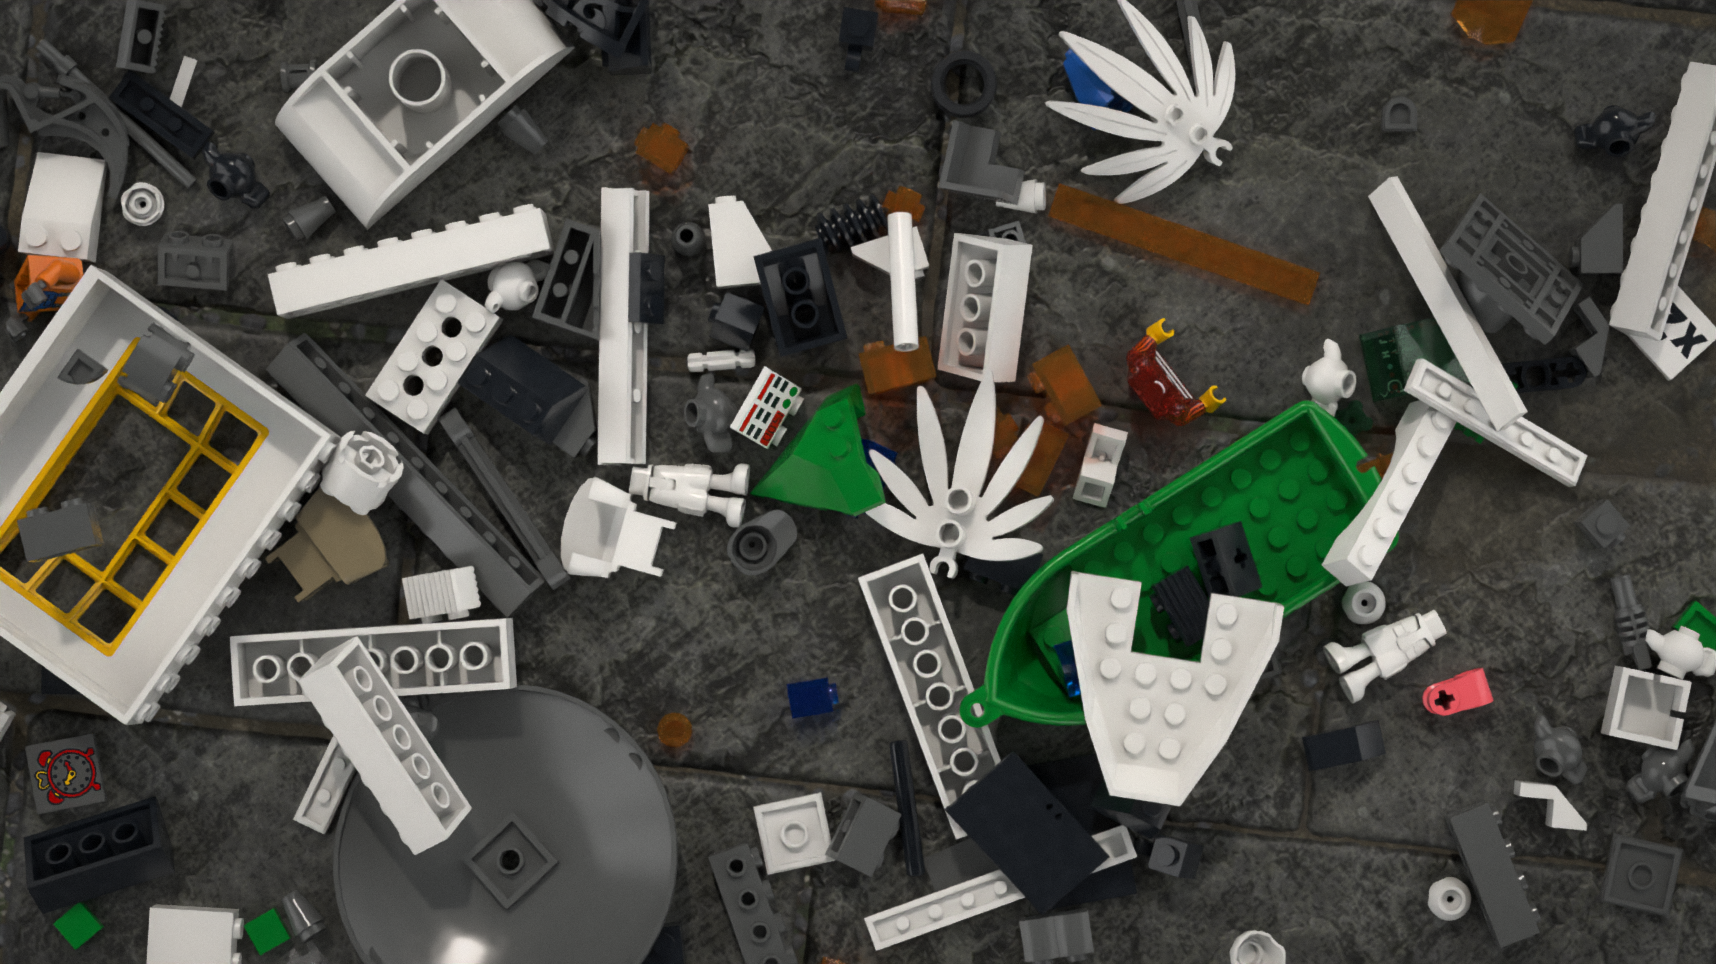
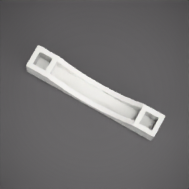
M1421 400L1409 404L1395 429V450L1390 465L1378 488L1362 511L1336 538L1322 564L1326 570L1346 587L1373 579L1457 422Z

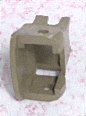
M321 486L302 510L295 515L298 521L295 528L298 530V533L265 558L268 564L281 560L302 587L303 591L294 597L298 603L309 600L334 580L336 582L343 580L347 585L353 584L389 565L385 545L369 515L355 513L350 506L341 503L334 496L323 492Z

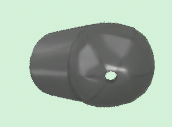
M779 509L771 510L744 523L736 529L728 540L727 555L729 560L738 571L746 575H758L769 570L796 541L797 528L795 523L786 512ZM749 542H754L752 547L748 546Z

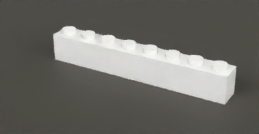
M1690 62L1687 72L1682 77L1681 93L1677 105L1674 106L1671 113V125L1667 138L1663 140L1661 145V157L1657 170L1651 177V190L1647 203L1644 204L1641 210L1639 229L1631 242V255L1627 267L1620 278L1621 287L1617 300L1610 310L1609 325L1624 334L1661 341L1716 162V65Z

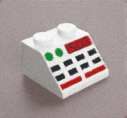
M764 366L730 428L766 449H769L771 443L778 446L787 428L782 426L788 414L796 415L804 398L799 396L802 388Z

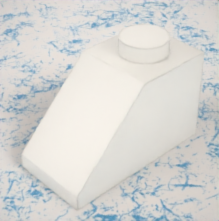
M916 226L912 228L915 279L925 276L923 270L929 268V263ZM888 236L851 247L853 257L890 275Z

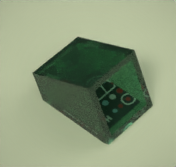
M1435 318L1395 325L1359 335L1373 402L1409 395L1404 389L1416 360L1421 358L1464 383L1470 382Z

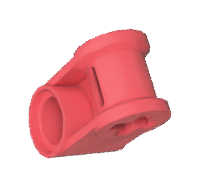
M1483 667L1457 674L1453 678L1432 684L1425 689L1422 696L1425 709L1430 713L1442 716L1477 708L1494 701ZM1439 693L1447 695V699L1443 701V707L1436 705L1434 701L1439 698Z

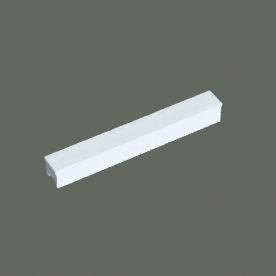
M601 188L598 465L646 464L648 324L628 322L629 253H649V191H637L633 188Z

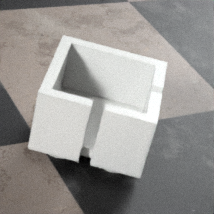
M1615 666L1601 733L1677 750L1684 719L1669 715L1671 710L1686 712L1692 682Z

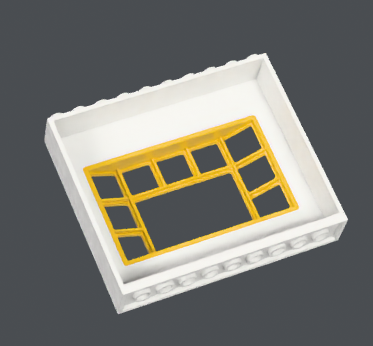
M90 265L0 392V553L20 532L17 520L28 518L26 512L38 508L117 395L124 397L190 444L191 449L103 572L76 553L48 559L27 583H22L0 567V636L123 724L134 725L142 724L144 720L149 722L156 715L160 708V705L157 703L164 692L169 694L175 688L181 678L178 672L185 663L189 665L193 662L201 650L197 646L205 634L210 636L220 624L221 619L218 618V615L225 606L230 608L238 599L241 593L238 587L245 577L250 579L257 572L261 565V561L258 560L265 549L271 550L276 545L282 535L279 529L286 520L292 521L295 515L298 514L302 507L298 502L305 492L311 493L322 479L319 473L325 462L329 463L342 437L115 276ZM153 322L163 327L167 333L176 339L189 342L191 344L189 351L195 354L185 372L178 371L172 382L177 384L168 402L162 403L160 401L156 407L134 391L125 389L117 384L120 376L127 378L128 374L122 372L143 334L152 336L153 333L148 331V327ZM77 349H80L109 369L99 380L85 385L70 384L57 378ZM184 381L216 404L199 436L187 430L167 414ZM226 411L258 434L252 447L239 465L232 462L209 444ZM201 454H204L232 474L207 511L177 489ZM169 499H172L200 519L175 556L146 536V531ZM137 544L168 565L143 601L114 581V576ZM64 559L95 581V584L69 613H64L36 593L37 588ZM105 589L136 610L122 631L111 643H106L78 623V619Z

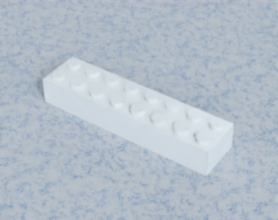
M527 204L513 208L514 214L504 217L499 212L480 216V222L471 225L466 224L465 221H457L445 225L446 231L436 233L432 232V229H425L411 233L412 239L406 241L393 237L378 241V247L373 249L364 248L363 245L344 249V256L336 258L335 256L330 257V254L309 258L310 264L296 265V262L278 265L275 267V273L268 274L277 315L291 319L438 283L441 279L447 281L492 270L513 261L524 262L553 255L555 249L546 213L541 208L536 209L533 204Z
M922 553L858 577L945 809L995 767L1001 759L988 725L979 728L971 727L960 716V703L965 696L974 691ZM979 703L971 706L970 712L973 716H980L983 713ZM946 812L956 840L967 836L964 830Z
M513 618L230 636L234 706L310 702L303 694L298 680L326 652L355 636H358L397 696L501 690L517 687Z

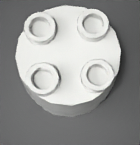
M350 431L337 444L329 463L325 462L322 470L323 479L320 486L323 492L334 496L341 503L350 506L355 513L366 515L370 510L376 509L383 504L388 491L400 479L404 467L402 461L398 464L396 460L398 456L396 449L384 438L372 432L363 431L361 435H353L355 431Z

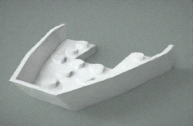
M1071 571L1067 614L1085 720L1109 795L1181 806L1227 742L1279 642L1284 606L1280 603L1211 593L1200 662L1131 652L1141 582Z

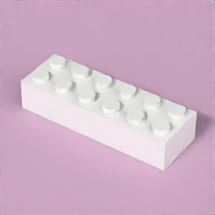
M355 636L326 652L298 680V683L302 687L305 697L312 702L321 715L326 728L331 730L341 745L344 755L351 760L359 772L362 782L370 788L380 803L383 813L390 818L398 830L401 840L404 844L408 845L414 855H417L448 839L472 807L358 636Z

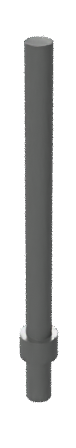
M43 39L36 46V49L55 66L54 71L56 73L83 80L97 87L77 68L78 64L69 55L63 56L46 39ZM114 103L125 123L127 133L187 189H190L198 179Z

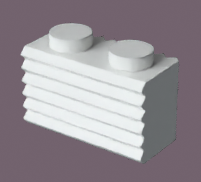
M468 566L402 578L409 619L421 618L422 624L443 620L442 614H448L449 620L469 616L468 609L477 608L481 605L479 601L480 596L477 593L479 589L476 587V575L473 573L475 568Z

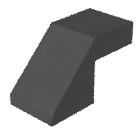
M1586 297L1571 307L1591 335L1568 351L1573 357L1578 358L1584 363L1586 377L1589 379L1601 373L1609 324L1592 299Z

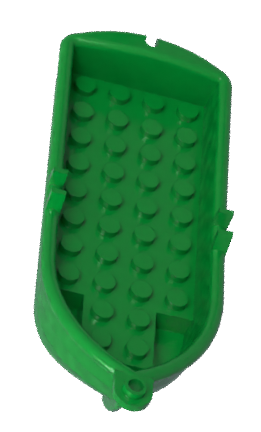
M1300 401L1067 547L1039 568L1022 586L1008 606L990 647L984 685L969 693L960 703L959 712L962 720L968 726L975 728L983 727L1002 715L1044 725L1073 726L1087 724L1067 614L1071 571L1141 582L1131 652L1200 662L1203 639L1189 647L1185 646L1183 641L1177 644L1166 627L1172 623L1165 611L1159 614L1149 598V595L1154 593L1150 587L1152 584L1188 565L1210 601L1190 537L1241 521L1263 587L1239 597L1280 603L1284 606L1283 618L1341 583L1322 564L1336 538L1362 511L1382 481L1375 466L1369 468L1364 473L1357 470V462L1368 456V454L1355 437L1335 417L1313 401ZM1399 532L1394 537L1386 554L1397 545ZM1061 646L1069 658L1071 680L1075 693L1070 690L1065 679V665ZM979 703L983 706L984 711L980 716H973L970 709L973 704Z

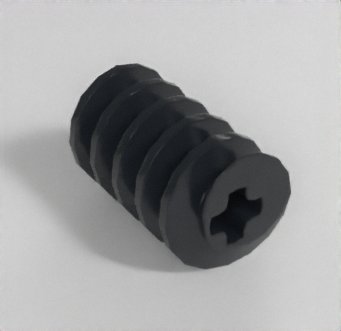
M874 194L869 195V206H866L860 198L857 199L855 211L847 203L843 204V215H840L835 208H831L829 220L821 212L817 213V222L814 225L818 238L821 237L826 256L829 255V245H832L837 252L842 251V240H845L850 247L855 246L856 235H858L863 243L868 242V231H871L876 238L881 237L882 226L888 231V223L882 206Z

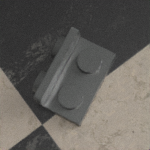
M173 231L164 234L158 245V285L227 291L229 287V253L233 248V240L223 239V236L218 234H207L203 237L189 236L187 232Z

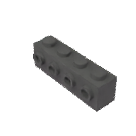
M1482 800L1444 815L1495 945L1503 948L1540 933L1537 923L1541 922L1540 915L1534 903L1528 904L1524 891L1528 890V885L1521 870L1515 871L1511 861L1512 858L1516 857L1509 839L1502 838L1498 827L1503 825L1496 806L1490 807L1488 802Z
M745 841L709 854L708 859L745 963L798 964L792 944L786 946L781 934L787 931L781 912L774 913L770 900L775 899L769 879L762 880L758 868L764 865L758 847L751 848L749 841Z

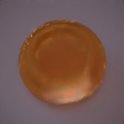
M669 713L658 724V736L665 745L680 747L687 743L691 737V722L681 713Z

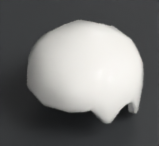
M1253 930L1244 932L1236 938L1229 952L1231 964H1286L1284 947L1278 944L1269 933Z

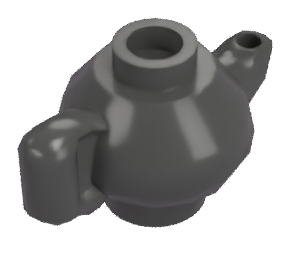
M708 373L700 377L697 386L698 394L695 398L689 399L686 402L684 419L689 426L695 427L699 433L703 434L707 448L712 453L729 452L733 444L727 429L737 415V407L723 391L714 388V375Z
M1536 716L1534 730L1537 737L1534 740V754L1537 759V767L1546 775L1559 776L1562 773L1563 777L1571 784H1580L1588 768L1582 760L1583 748L1576 732L1567 726L1551 728L1544 716Z
M1691 739L1684 741L1677 750L1660 749L1658 746H1653L1641 756L1643 760L1641 773L1634 775L1627 782V789L1637 802L1645 803L1650 799H1654L1658 792H1663L1667 798H1673L1683 792L1688 781L1685 775L1688 770V763L1692 760L1695 751Z

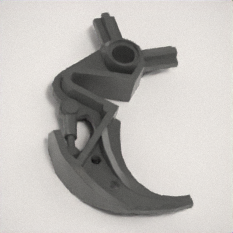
M14 75L0 76V149L10 145L8 90L30 133L38 132L39 136L76 138L88 143L99 151L110 169L108 197L118 199L127 170L128 146L130 145L125 123L111 99L93 84L71 76L58 75L56 83L72 88V91H64L61 88L43 87L36 82L25 84L22 79ZM40 98H71L76 104L55 115L46 113L37 107ZM80 112H84L86 114V118L84 120L79 118ZM107 128L109 130V136H104L103 129Z

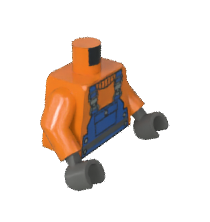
M38 255L27 256L14 280L17 312L19 315L10 317L6 322V334L13 342L20 341L29 333V329L24 322H32L40 312L58 311L84 275L80 259Z

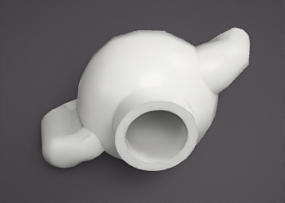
M533 259L526 264L521 261H513L494 268L488 277V288L491 293L487 296L485 307L491 313H495L500 307L505 310L524 308L537 298L539 292L537 282L546 278L550 265Z
M1326 339L1323 347L1324 357L1305 368L1302 382L1313 397L1311 401L1317 403L1334 417L1338 409L1337 401L1342 397L1349 398L1353 394L1356 387V375L1353 371L1348 370L1347 365L1341 360L1342 354L1338 344L1330 339Z
M1683 626L1680 627L1679 631L1673 630L1665 635H1661L1652 629H1647L1646 642L1652 650L1656 651L1661 659L1657 667L1659 670L1683 680L1686 672L1692 671L1696 676L1702 675L1705 677L1714 675L1716 671V651L1708 647L1703 648L1702 643L1698 641L1699 633Z

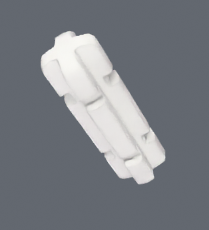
M739 349L740 352H735V350L707 352V355L690 353L687 357L688 369L690 372H703V369H708V371L736 369V366L752 368L755 366V352L753 349H749L748 352Z

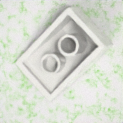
M37 153L22 215L18 252L26 255L78 258L84 262L96 263L107 170L106 160Z

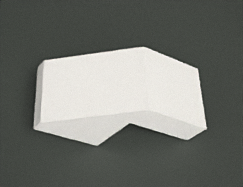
M1094 423L1073 499L1106 508L1128 432Z
M1515 780L1513 794L1522 797L1547 799L1545 825L1553 828L1586 831L1587 823L1555 785Z

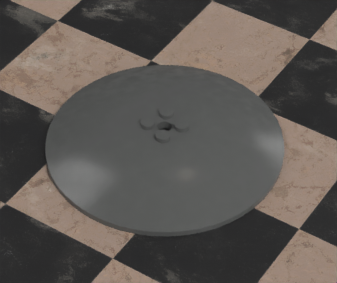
M518 684L517 687L512 689L458 692L427 705V711L432 712L440 723L437 736L429 744L472 809L448 839L417 855H414L408 845L404 844L401 840L398 830L390 818L383 813L380 803L370 788L362 782L358 772L342 806L336 829L333 850V878L342 922L351 943L364 964H641L651 951L667 918L676 886L678 839L675 819L667 792L648 756L618 723L597 708L559 691ZM510 851H516L520 857V863L516 869L508 871L503 867V857Z

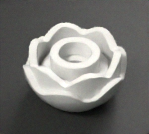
M139 182L134 184L121 197L123 216L129 222L138 226L153 224L161 217L164 211V199L161 192L155 186ZM141 202H146V206L141 208Z
M1363 582L1349 586L1342 599L1343 610L1348 618L1357 624H1371L1377 621L1383 614L1386 606L1383 592L1372 582ZM1362 600L1367 601L1366 606H1362Z
M1446 877L1431 885L1428 906L1432 913L1440 919L1447 921L1459 919L1470 908L1471 893L1467 885L1459 879ZM1449 896L1453 897L1452 902L1447 901Z

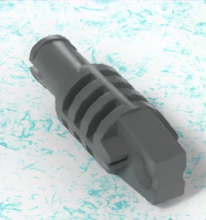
M1630 574L1612 577L1610 581L1617 608L1614 609V617L1624 654L1633 655L1637 670L1650 668L1652 664L1648 649H1651V647L1646 642L1647 629H1650L1645 607L1642 606V603L1637 602Z

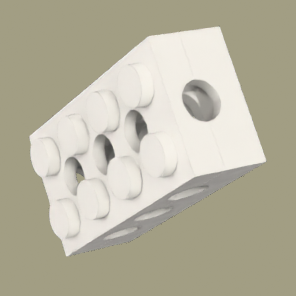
M441 279L365 396L423 434L428 435L460 387V384L457 382L476 354L485 349L504 319L491 313L487 308ZM458 319L461 322L462 330L458 336L450 338L446 334V325L449 321ZM439 348L443 354L442 361L439 365L431 367L427 362V354L430 350ZM420 377L424 384L423 390L420 394L412 396L408 391V384L412 378Z

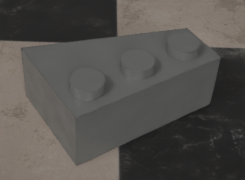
M566 218L532 316L538 321L599 341L600 230Z

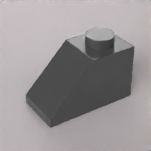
M1623 204L1609 206L1574 241V247H1570L1569 265L1574 267V275H1619L1623 273Z
M581 378L580 382L589 388L553 440L554 444L573 458H577L579 454L585 457L597 442L593 438L597 428L590 382L584 378Z

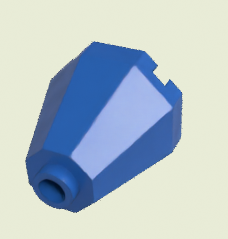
M1071 48L1066 52V60L1063 65L1078 103L1096 105L1118 111L1122 110L1125 113L1134 107L1133 104L1101 80Z

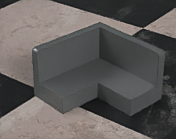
M954 120L939 188L955 195L1018 205L1025 171L994 165L1001 132L970 126L964 122Z

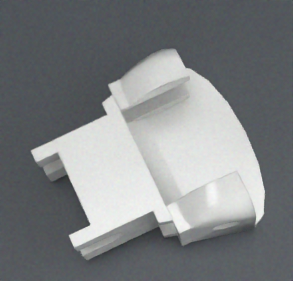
M598 477L590 478L578 489L564 521L561 536L563 568L571 575L609 578L611 572H617L620 566L661 577L664 569L652 565L662 529L666 527L674 530L677 523L637 512V504L631 501L633 494L627 493Z

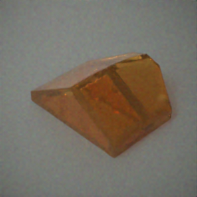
M1457 0L1451 16L1458 22L1469 38L1485 45L1513 43L1533 0Z

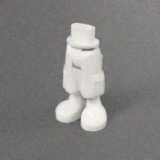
M694 463L685 464V466L648 465V468L633 466L629 493L642 495L645 501L650 500L660 505L677 508L678 511L685 514L703 517L708 510L714 511L726 517L729 526L739 528L742 525L746 500L737 497L721 498L710 496L708 491L710 489L723 490L746 496L749 487L750 465L740 463L736 465L732 473L726 475L713 474L711 466Z
M1432 610L1422 616L1420 613H1417L1414 616L1404 618L1390 625L1377 626L1362 634L1361 644L1342 647L1338 643L1330 642L1323 646V651L1331 667L1339 674L1350 669L1359 661L1369 656L1372 657V663L1339 677V682L1350 702L1355 703L1363 698L1366 686L1373 679L1380 676L1387 680L1401 672L1409 662L1422 655L1430 647L1435 646V640L1444 636L1447 632L1437 612Z

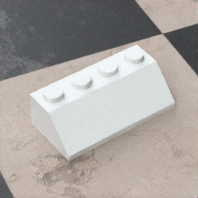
M954 233L938 370L982 381L986 370H991L994 375V382H1015L1033 245L1004 238Z

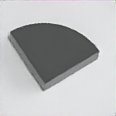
M77 349L57 378L66 383L85 385L99 380L109 369L80 349Z

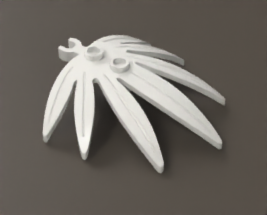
M1117 0L1139 42L1156 69L1174 91V95L1154 77L1123 56L1085 38L1060 31L1059 36L1101 80L1128 102L1148 114L1154 123L1129 113L1096 105L1051 100L1045 104L1066 117L1098 130L1128 138L1162 142L1158 147L1124 153L1081 169L1082 173L1088 175H1121L1160 165L1139 178L1114 198V202L1123 204L1150 196L1175 182L1194 164L1202 151L1208 162L1221 166L1223 162L1216 157V150L1222 147L1225 150L1231 151L1233 147L1228 141L1214 138L1213 135L1222 124L1231 105L1235 87V60L1232 45L1224 41L1213 84L1211 57L1205 37L1196 18L1188 16L1190 52L1196 95L1194 96L1183 67L1162 35L1128 1Z
M986 370L964 426L954 468L952 488L948 489V461L942 429L926 389L923 386H918L917 424L919 445L926 480L934 504L933 506L927 504L919 489L900 468L877 451L870 450L869 455L880 476L896 498L916 516V519L886 503L865 513L882 526L904 538L927 546L941 548L939 556H936L930 563V572L937 575L939 566L942 563H947L949 565L947 577L954 579L958 573V565L955 561L957 553L987 561H1013L1042 552L1043 546L1033 541L1018 538L993 540V538L1013 532L1033 521L1053 503L1054 498L1051 495L1015 506L989 522L987 517L1008 496L1026 469L1037 445L1044 419L1038 416L1022 434L997 469L983 497H980L991 461L996 426L994 375L991 370Z

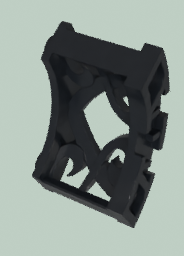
M533 0L537 5L548 8L546 13L561 25L568 27L571 22L578 27L577 31L581 33V38L619 59L649 0H639L636 8H631L619 4V0H580L576 5V0ZM593 6H603V11L593 8L595 16L593 18L590 17V9ZM620 11L632 14L621 37L619 36Z

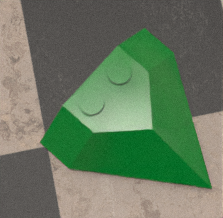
M857 383L833 393L823 400L750 492V495L763 499L764 497L778 499L780 502L825 511L827 509L840 511L851 516H857L886 503L880 475L866 463L857 419L865 416L866 412L861 389Z

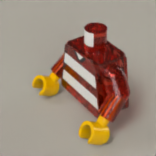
M1162 318L1150 325L1146 330L1147 335H1144L1127 353L1126 362L1129 367L1127 381L1157 420H1169L1176 426H1185L1206 412L1213 413L1226 401V398L1218 400L1213 396V392L1218 389L1214 385L1201 395L1199 399H1195L1156 348L1158 344L1174 335V329L1166 333L1163 331L1162 323L1165 321V318Z

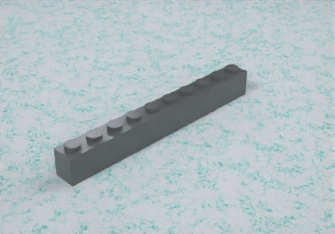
M306 333L287 343L266 368L276 383L283 387L298 402L302 410L340 437H343L350 431H355L353 435H361L363 431L372 432L384 438L398 452L396 460L398 464L402 461L404 468L400 479L388 491L387 495L400 510L404 511L416 523L420 531L443 551L446 558L451 560L458 568L468 566L475 568L473 573L476 575V586L488 597L493 606L506 617H509L521 607L546 581Z

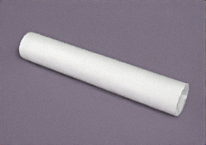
M895 212L887 217L894 349L907 352L916 350L919 347L912 215L906 212Z

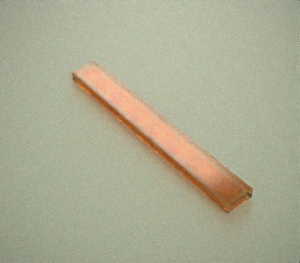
M1061 183L1057 187L1048 217L1306 306L1310 304L1320 272Z

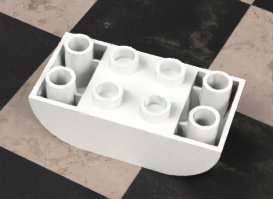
M396 0L321 65L293 93L278 113L275 125L368 230L575 47L533 0Z

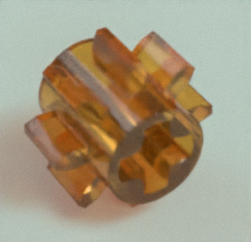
M900 185L896 193L889 190L882 204V207L888 209L885 217L887 218L889 214L895 212H906L912 215L913 221L919 223L926 207L919 204L922 195Z

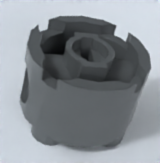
M153 322L148 327V331L153 333L152 336L143 334L122 372L128 374L127 378L120 376L117 384L125 389L139 393L148 399L151 404L156 405L159 401L162 403L168 402L177 384L172 382L178 371L185 372L195 354L189 351L191 347L189 342L176 339L167 333L163 327Z

